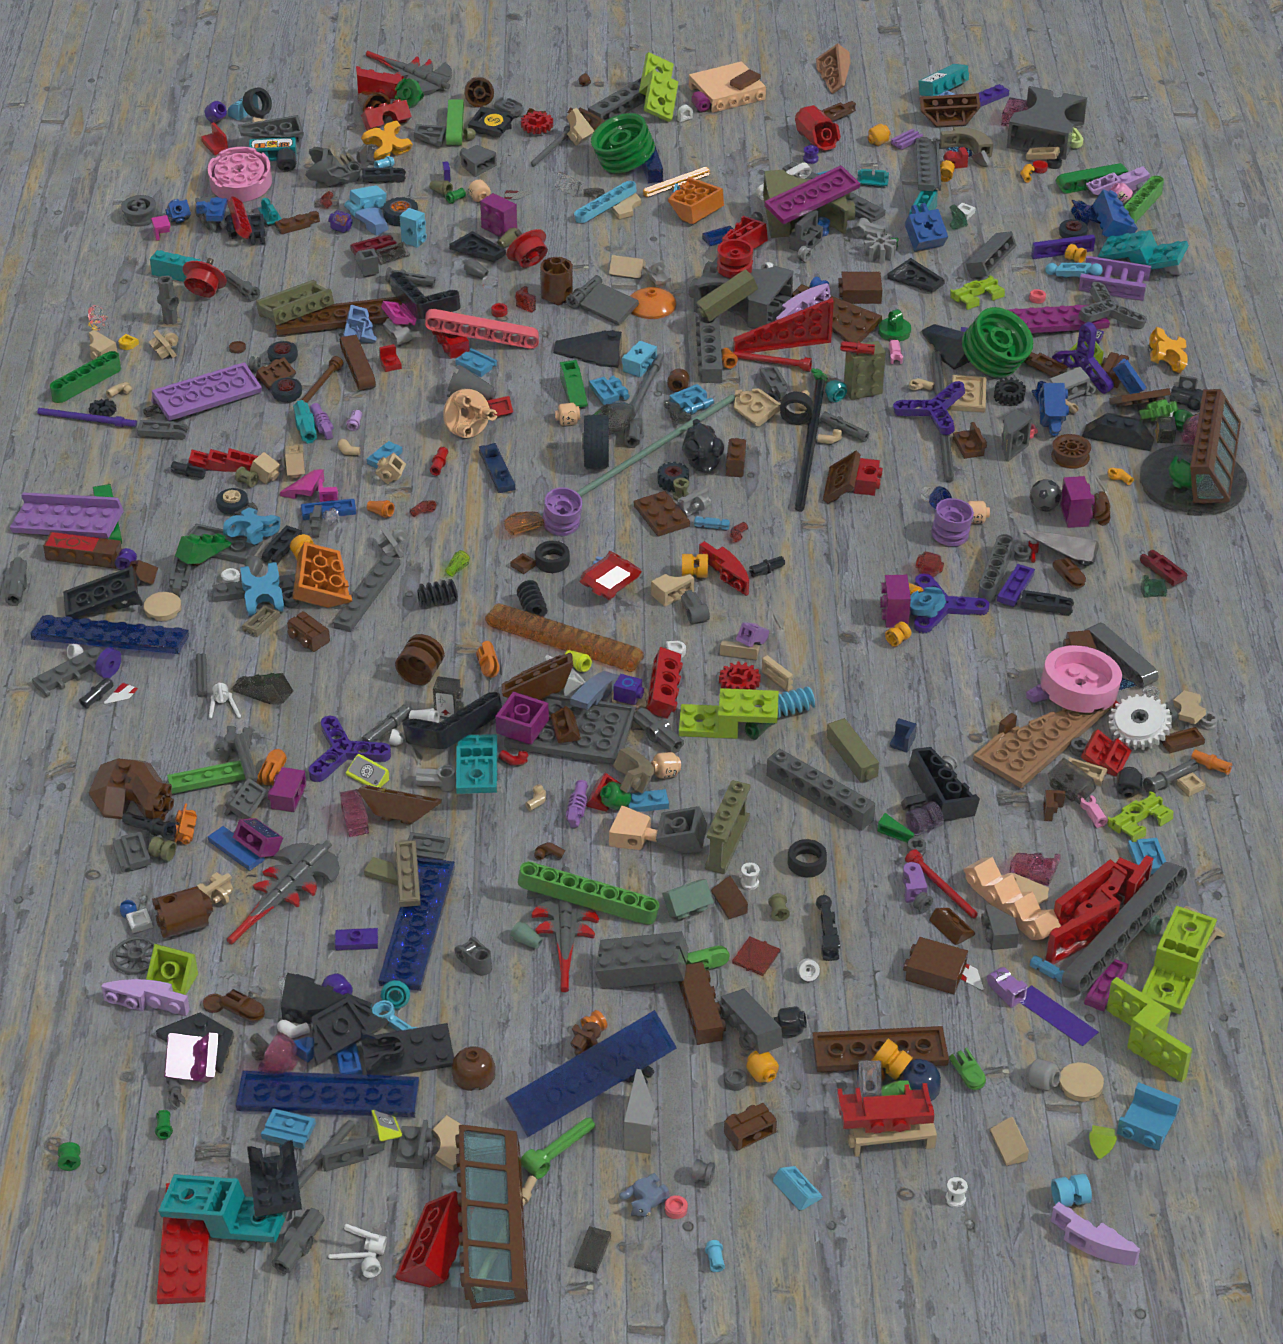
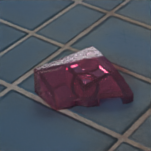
M1016 853L1011 860L1009 873H1015L1039 884L1049 886L1057 870L1061 854H1054V858H1044L1042 853Z

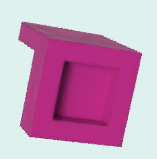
M167 215L151 218L156 241L160 240L159 234L170 232L171 225Z
M319 479L320 502L338 500L337 487H323V479Z

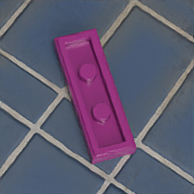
M1115 959L1094 982L1084 1000V1004L1104 1012L1108 1004L1111 982L1116 977L1122 980L1129 964Z

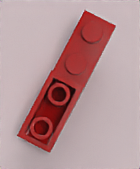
M705 541L699 544V554H708V565L720 572V579L745 596L749 595V577L741 562L723 546L717 550Z

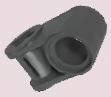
M472 936L467 943L455 947L457 958L477 975H487L492 971L491 951L481 944L476 937Z

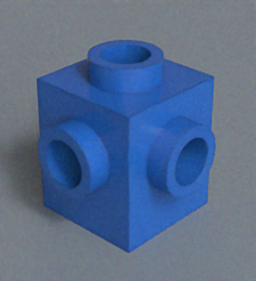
M179 199L171 200L168 203L167 209H165L166 215L170 218L171 222L181 223L191 216L187 199L179 201Z

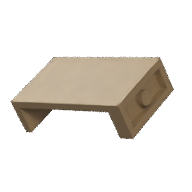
M934 1123L911 1125L910 1130L902 1132L865 1133L864 1128L849 1129L848 1144L849 1148H853L855 1157L860 1156L861 1146L924 1139L926 1149H932L936 1145L937 1133Z

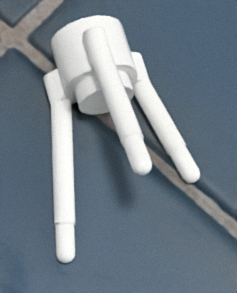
M224 683L215 684L212 689L213 695L210 697L209 719L213 717L215 702L224 703L229 700L236 716L241 718L232 698V693L228 692L227 685Z
M345 1224V1231L366 1238L364 1248L368 1249V1252L329 1254L328 1258L346 1259L367 1258L371 1256L376 1258L377 1254H384L387 1237Z

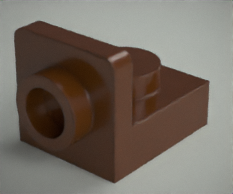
M1045 790L1043 800L1044 821H1052L1053 814H1057L1058 807L1062 808L1064 806L1065 791Z

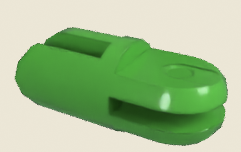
M722 945L713 946L688 953L687 963L685 964L703 962L705 970L725 965L729 961L730 954L727 948Z
M964 1049L965 1055L961 1050L956 1052L958 1060L954 1054H951L949 1060L966 1086L971 1090L983 1088L986 1083L985 1074L969 1049Z

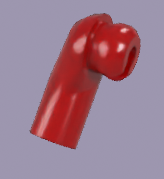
M502 750L498 757L507 764L514 766L526 764L529 755L525 751H519L518 756H513L507 751Z

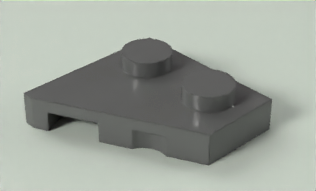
M416 124L414 138L442 147L446 135V126Z

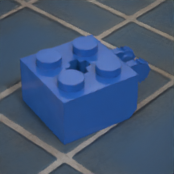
M922 203L920 205L921 212L919 213L917 205H912V214L906 219L905 228L914 252L944 246L948 239V234L939 209L929 211L927 205Z
M1044 383L1039 392L1040 424L1043 427H1049L1050 436L1054 437L1058 436L1062 428L1061 425L1063 421H1066V416L1069 414V407L1065 399H1068V389H1065V383Z

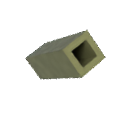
M745 269L698 300L697 305L699 309L697 311L702 318L705 317L710 322L758 290L754 277Z
M843 718L828 723L827 739L860 783L878 777V760L848 721Z

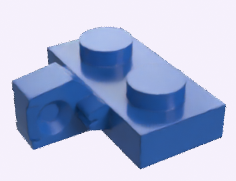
M216 197L211 198L210 203L205 201L196 203L197 213L206 214V221L223 220L227 207V198Z

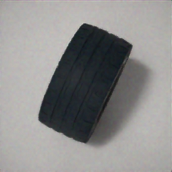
M584 415V433H582L584 467H609V415Z

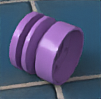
M559 487L548 492L544 501L542 517L545 529L557 536H567L577 531L580 525L582 498L576 491L569 488Z
M947 498L941 500L935 510L931 530L932 537L937 542L947 546L964 544L969 537L974 514L973 508L960 499Z

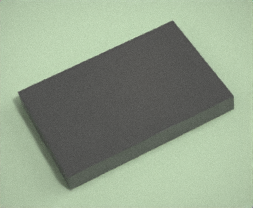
M599 283L580 303L581 308L617 325H620L639 305L637 299L602 283Z

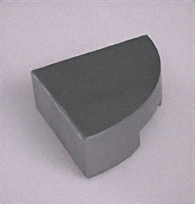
M985 150L971 156L980 166L991 164Z

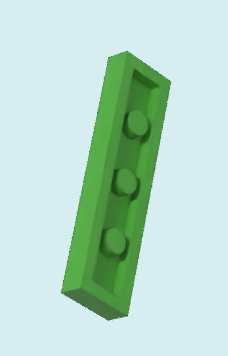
M240 760L167 775L168 783L172 785V794L246 779Z

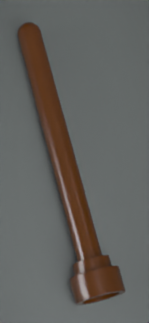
M333 356L327 370L301 400L308 403L331 374L343 367L344 362L340 357Z

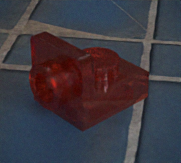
M527 286L522 287L515 295L516 307L532 313L536 310V296L528 293Z

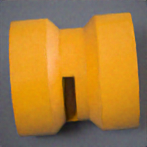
M946 160L940 164L941 181L948 182L953 177L955 166L951 161Z
M1070 244L1066 249L1065 259L1074 260L1075 263H1083L1087 250Z
M901 621L894 628H890L885 632V638L890 645L896 647L902 641L910 638L912 632L910 627Z

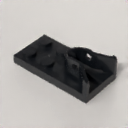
M133 566L63 591L65 616L68 621L108 606H112L115 609L127 608L131 605L142 606L143 601L138 594L137 588L140 578Z
M448 1023L377 1035L365 1032V1029L360 1031L368 1081L452 1067L454 1054Z
M293 1139L279 1146L280 1155L264 1158L261 1148L247 1146L255 1217L301 1210L302 1204Z

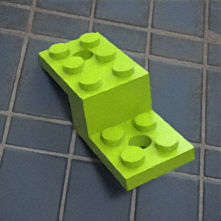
M648 52L645 55L639 93L646 95L643 111L670 122L673 117L679 82L671 78L674 63Z
M720 688L719 705L681 704L679 736L738 739V722L777 723L779 691Z
M1176 906L1157 947L1154 966L1142 993L1171 1012L1181 1015L1200 972L1203 953L1214 931L1217 919ZM1186 928H1192L1194 931H1188ZM1168 988V989H1170V990H1172V991H1171V992H1165V991H1163L1162 989Z
M1116 977L1111 982L1107 1011L1131 1026L1127 1048L1149 1061L1152 1065L1160 1068L1169 1076L1183 1082L1187 1078L1193 1049L1166 1033L1171 1011Z

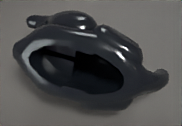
M694 419L693 427L687 429L682 451L688 458L691 467L704 473H711L720 462V456L724 452V443L720 438H717L711 426L700 423L699 419Z

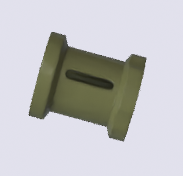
M245 467L238 468L235 473V480L237 482H244L251 488L257 484L259 479L258 473L249 472Z
M685 478L675 479L673 482L675 487L673 498L678 500L689 495L687 492L689 481Z
M781 893L773 894L768 899V903L772 907L771 917L775 921H784L790 916V911L786 907L787 897Z

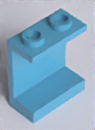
M1138 1082L1133 1101L1125 1117H1120L1117 1134L1159 1151L1178 1114L1181 1099Z

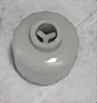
M1036 1059L1032 1064L1028 1065L1026 1077H1028L1031 1086L1048 1091L1059 1084L1061 1072L1055 1063Z

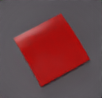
M1097 729L1092 733L1080 757L1090 764L1107 768V774L1117 777V773L1123 769L1132 750L1118 738L1112 741Z

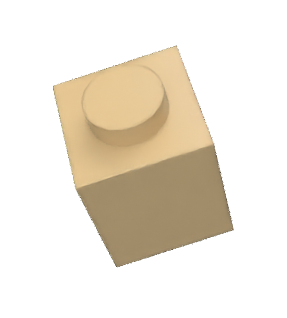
M263 452L252 462L250 472L258 473L259 480L267 484L278 477L280 464Z

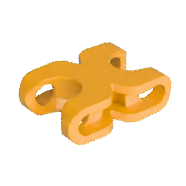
M398 121L385 124L384 131L380 128H373L363 133L361 140L364 144H373L379 148L374 152L373 158L375 161L390 156V153L399 156L411 150L413 144L410 139H399L395 136L399 133L401 127Z
M1156 326L1149 337V345L1153 349L1150 353L1151 361L1159 364L1160 360H1164L1171 365L1173 371L1181 374L1188 362L1187 354L1183 351L1187 346L1186 340L1179 336L1177 340H1172L1165 334L1164 329Z

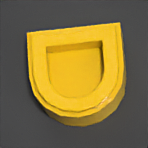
M125 334L118 340L119 347L122 350H131L139 345V339Z

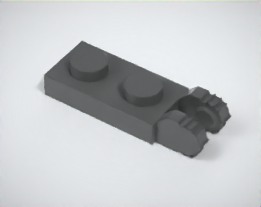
M140 420L137 435L162 438L173 437L175 440H183L189 427L187 424L172 421Z

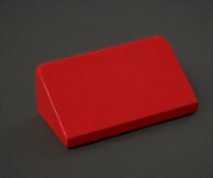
M605 772L598 779L587 800L586 806L607 812L609 807L603 805L601 801V789L609 782L621 783Z

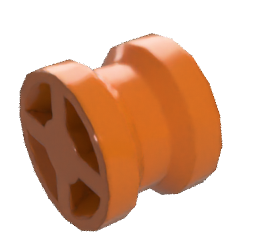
M598 1010L593 1011L591 1016H585L581 1019L582 1028L588 1022H596L600 1026L601 1031L608 1027L605 1017Z

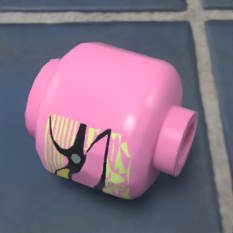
M1116 183L1110 189L1117 193V197L1123 202V205L1133 195V191L1125 183Z

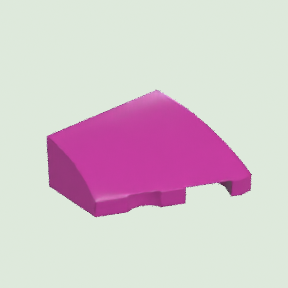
M316 469L309 472L280 492V496L296 499L298 494L312 496L314 491H319V479H323V482L325 481L324 470Z

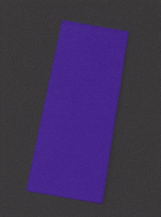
M1032 985L1027 988L1026 999L1020 1003L1080 1045L1084 1046L1099 1033V1031Z

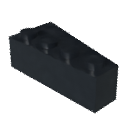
M932 747L913 749L908 767L920 789L925 793L926 799L938 821L975 816L980 798L969 791L970 787L965 782L961 783L958 780L954 770H950L945 766L946 762Z

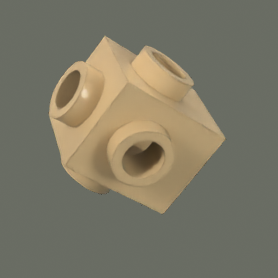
M393 452L388 457H383L378 461L375 473L384 482L389 484L401 477L406 463Z

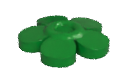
M812 368L811 372L814 374L815 380L824 379L826 383L827 375L818 368Z

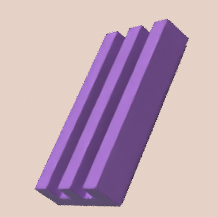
M911 129L892 138L891 144L902 150L916 143V138L923 137V134H919L918 131L914 132L915 130Z

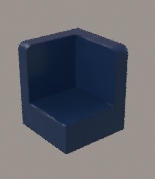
M898 718L895 725V735L889 747L908 752L916 738L917 724Z

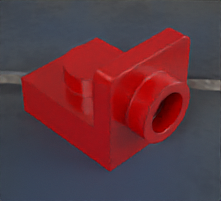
M395 344L379 347L380 362L385 372L402 369V364L396 354Z

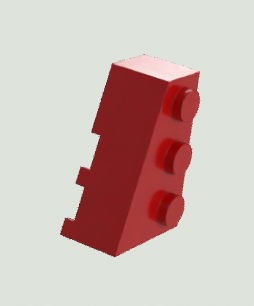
M356 66L358 95L363 91L380 92L387 95L389 99H395V96H397V90L395 89L398 82L402 80L401 76L386 72L379 73L372 69L366 70Z
M742 216L741 221L735 224V228L730 229L722 238V242L729 239H741L750 243L754 249L768 241L767 225L764 222Z

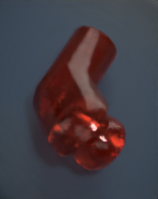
M328 191L320 198L322 206L329 208L332 205L330 199L333 198V193Z
M434 500L421 501L410 509V514L416 517L420 513H431L435 511L437 504Z
M742 522L730 530V537L733 538L734 542L740 541L743 538L740 533L748 530L746 522Z

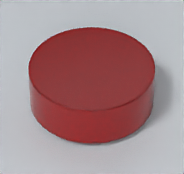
M1042 160L1034 161L1032 164L1036 173H1045L1048 169V163Z
M496 303L491 307V314L494 317H504L508 314V307L503 303Z

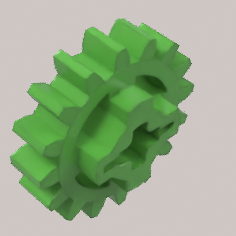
M1167 399L1147 404V408L1141 409L1139 412L1141 419L1150 418V421H1155L1171 416L1170 413L1177 411L1178 407L1175 401L1167 402Z

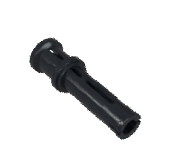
M126 812L122 816L124 825L147 830L153 836L160 835L164 839L170 840L176 834L174 822H163L160 818L149 819L130 812Z

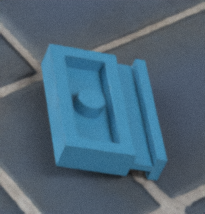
M470 348L469 352H465L455 359L457 366H463L480 377L492 370L493 366H497V360Z
M1157 838L1138 839L1137 842L1128 841L1127 847L1135 864L1139 865L1146 855L1154 858L1151 874H1154L1164 862H1167Z
M273 1109L265 1124L264 1131L261 1132V1138L280 1144L293 1139L294 1147L304 1149L305 1143L309 1140L316 1125L315 1118Z

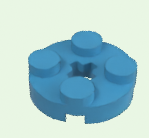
M936 587L924 588L923 592L919 593L916 591L910 596V612L912 615L932 618L946 604L945 595L941 589Z

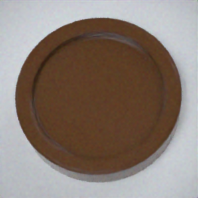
M234 341L230 343L229 350L232 353H242L246 350V344L242 341Z
M219 994L206 996L203 1000L204 1009L210 1013L221 1011L223 1008L219 1005V1000L223 996Z

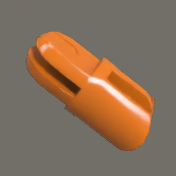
M485 641L477 649L476 656L483 675L494 678L497 676L500 666L493 644L490 641Z
M274 749L268 754L257 775V784L274 785L276 774H279L287 761L283 750Z

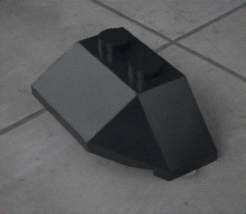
M1106 413L1086 424L1082 434L1084 438L1150 452L1154 443V437L1141 419Z

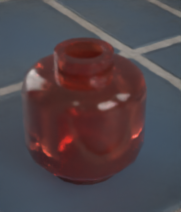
M928 551L923 552L922 555L919 554L915 564V568L918 569L920 574H929L932 577L941 573L944 567V562H941V556Z

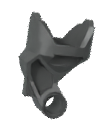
M322 147L309 149V154L314 162V165L305 174L309 180L325 183L328 186L340 182L352 183L359 180L361 164L359 162L351 161L342 166L333 156L330 149Z

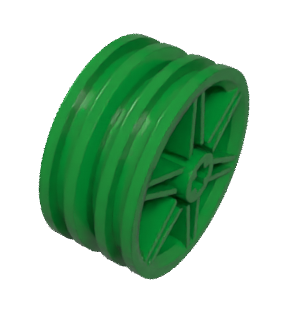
M635 113L620 114L606 120L597 127L591 136V145L602 168L610 173H623L639 167L651 157L655 149V142L645 119Z
M990 307L983 310L962 337L963 350L968 360L981 372L997 378L1012 375L1030 355L1034 344L1032 334L1025 322L1013 312L999 307Z

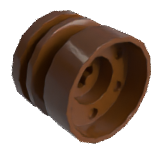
M415 634L410 637L395 662V668L405 681L414 685H426L431 681L445 657L444 649L431 636Z

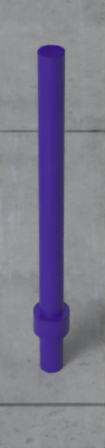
M38 408L37 410L39 415L115 424L117 427L137 426V420L125 419L121 416L107 417L47 408Z

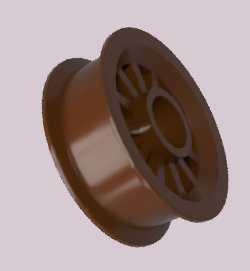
M1076 434L1058 436L1053 441L1051 458L1057 465L1064 468L1077 469L1084 467L1090 460L1091 444L1086 438Z

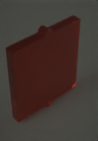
M749 936L732 960V963L745 968L746 971L750 970L764 976L779 955L781 949L767 944V941H760Z

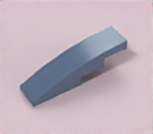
M602 671L594 675L570 698V705L586 710L592 704L597 705L601 699L605 700L613 691V686L619 675L608 671Z

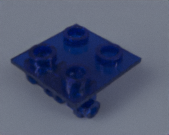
M1071 200L1074 204L1071 212L1076 220L1084 222L1087 226L1090 221L1101 224L1097 219L1098 215L1095 213L1093 205H1087L1080 200Z

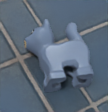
M655 1173L650 1174L646 1178L638 1179L625 1192L619 1194L621 1200L629 1199L632 1195L638 1199L631 1203V1216L648 1217L651 1214V1208L658 1206L662 1202L665 1203L669 1198L668 1188L664 1184L658 1187L655 1183L660 1181Z

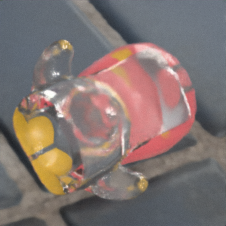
M93 305L88 309V325L93 330L99 331L109 326L106 323L108 317L104 315V310L100 306Z

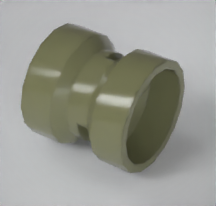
M155 836L149 844L148 853L152 857L159 856L162 860L171 861L176 853L177 846L173 841H164L163 838Z

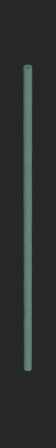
M729 395L576 492L580 497L587 494L687 431L688 428L693 427L694 419H699L701 422L733 402L735 395ZM543 513L522 525V531L526 532L542 522Z

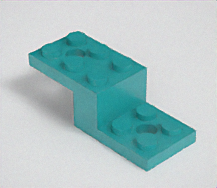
M1142 230L1136 233H1125L1120 236L1108 237L1098 258L1113 260L1129 257L1131 263L1151 266L1152 270L1179 265L1189 245L1187 241L1157 245L1151 230Z
M497 734L468 735L458 741V746H456V794L497 793Z
M180 1174L173 1175L158 1210L161 1217L204 1220L211 1238L276 1243L288 1213L283 1212L255 1217L253 1197L245 1196L240 1182L236 1178ZM190 1194H193V1197H191L190 1199H184L187 1198ZM261 1217H266L261 1222H255L256 1220H259Z

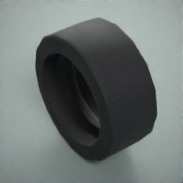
M257 87L245 92L242 102L247 114L257 118L265 116L270 112L272 101L265 89ZM254 94L262 102L261 111H258L253 105L252 99Z
M794 391L782 398L780 415L787 423L801 425L808 422L812 417L813 402L807 394ZM791 403H800L807 410L804 413L797 414L790 412L786 407Z
M553 540L539 544L535 550L536 567L546 573H558L565 570L570 563L568 546ZM550 554L562 556L553 560L544 558V556Z
M802 839L790 846L788 851V867L794 874L808 878L820 875L825 870L827 852L821 843L816 840ZM801 854H812L818 857L819 860L805 863L797 860L796 857Z

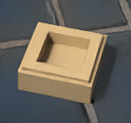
M1193 772L1177 779L1176 785L1188 796L1205 789V783Z

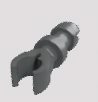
M166 1078V1082L169 1084V1103L178 1109L176 1105L178 1100L183 1104L186 1102L185 1097L181 1094L182 1089L181 1085L178 1084L179 1079Z

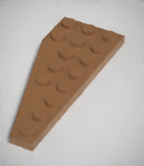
M1113 705L1105 710L1102 708L1094 709L1092 713L1076 712L1062 707L1061 711L1057 713L1053 711L1033 719L1026 726L1021 728L1017 726L1012 728V731L1004 734L1002 732L997 734L974 754L973 761L1019 788H1023L1068 748L1074 738L1080 737L1113 708Z

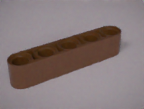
M357 335L340 337L342 353L358 390L376 387L373 371Z

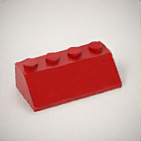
M453 1191L425 1204L395 1275L397 1280L430 1288L442 1284L448 1279L450 1267L457 1257L456 1252L460 1245L459 1232H463L462 1226H459L458 1212H462V1206L459 1207L458 1192ZM470 1206V1222L472 1220L471 1215L475 1208L473 1206Z

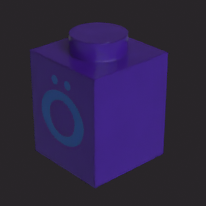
M620 673L613 686V700L636 705L637 701L642 699L644 694L642 679Z

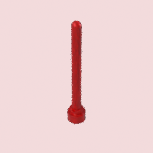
M738 351L733 352L739 359L798 366L803 371L809 372L812 367V358L807 357L796 360Z
M917 849L911 850L906 855V863H918L923 873L973 919L978 916L974 908L923 862V855Z

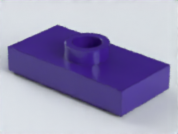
M378 928L335 930V950L378 949Z

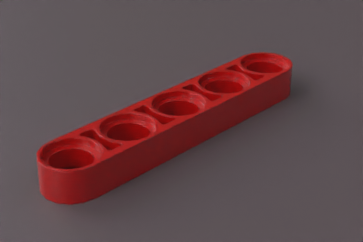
M231 196L227 205L235 230L241 237L248 239L252 229L244 204L238 198Z

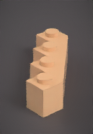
M993 857L981 858L963 869L966 874V880L972 889L992 906L1014 917L1017 928L1030 940L1044 939L1049 936L1054 928L1061 927L1054 910H1041L1033 891L1021 893L1013 874L1001 875Z

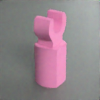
M891 340L888 344L890 363L893 364L894 360H898L902 364L903 355L901 354L900 342L898 340Z
M1091 795L1089 802L1081 798L1080 807L1086 810L1096 828L1105 826L1108 819L1099 805L1096 804V798Z

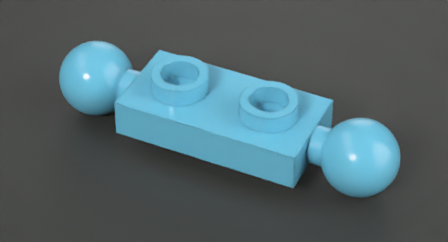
M1049 263L1045 271L1049 275L1056 274V276H1063L1064 278H1080L1081 273L1099 276L1102 274L1103 268L1098 263L1093 265L1091 263H1061L1059 266L1055 263Z

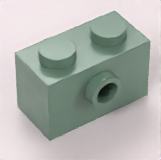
M699 879L662 893L669 916L677 917L678 919L690 916L689 912L696 910V912L707 910V905L714 903L706 879Z

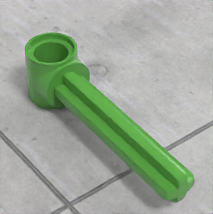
M590 1117L583 1119L543 1150H528L521 1158V1166L536 1179H541L549 1171L552 1159L595 1128L593 1119Z

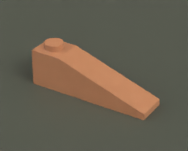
M838 43L816 58L817 70L821 73V77L825 80L832 94L844 87L850 66L849 51Z

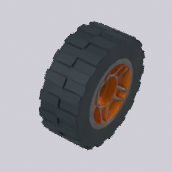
M396 197L386 201L383 206L386 223L396 227L400 226V215L408 208L418 211L417 202L405 197Z

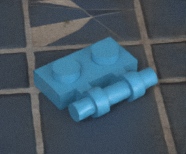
M604 376L589 381V387L603 405L619 401V396L625 400L630 397L627 388L622 386L620 379L615 376H611L609 380Z
M698 384L669 395V401L678 409L684 408L682 409L683 415L695 414L697 410L707 409L709 405L714 404L713 398L706 399L707 392Z

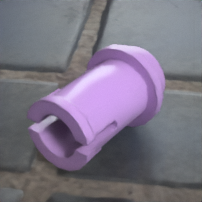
M352 411L351 417L346 423L349 430L355 431L359 429L362 418L361 411Z

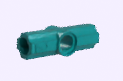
M299 400L293 405L297 431H300L302 441H305L307 444L313 443L317 439L313 413H310L308 403Z

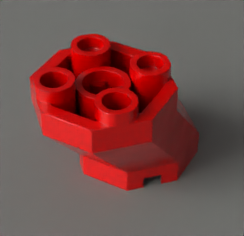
M812 105L800 108L799 112L796 113V128L801 136H805L821 151L836 147L835 144L841 138L839 126L833 123L824 112Z
M609 550L606 557L583 572L579 582L586 587L592 588L591 591L611 601L618 591L636 580L642 570Z

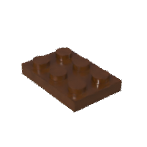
M1170 388L1112 397L1109 398L1110 405L1116 404V407L1164 400L1165 396L1171 395Z
M857 450L829 467L823 500L827 504L833 500L836 501L841 495L846 492L849 493L854 489L861 457Z
M666 491L634 500L635 509L658 537L690 527V520Z

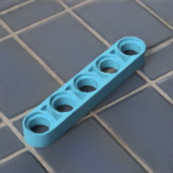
M626 181L574 212L575 221L577 223H585L635 194L637 191L636 183L634 181Z

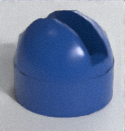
M125 900L120 905V914L124 918H126V914L137 911L136 904L132 900Z

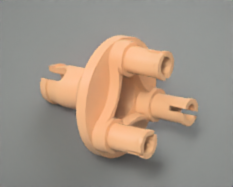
M461 389L454 392L446 401L443 418L447 428L454 435L470 438L482 432L488 420H495L497 415L494 414H497V412L489 408L487 400L478 391Z

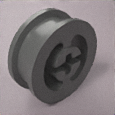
M135 195L127 198L121 204V209L124 213L123 220L130 226H146L152 223L151 218L158 217V212L155 209L156 201L150 196Z

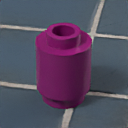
M700 91L693 93L692 103L701 112L708 110L711 102L707 96Z

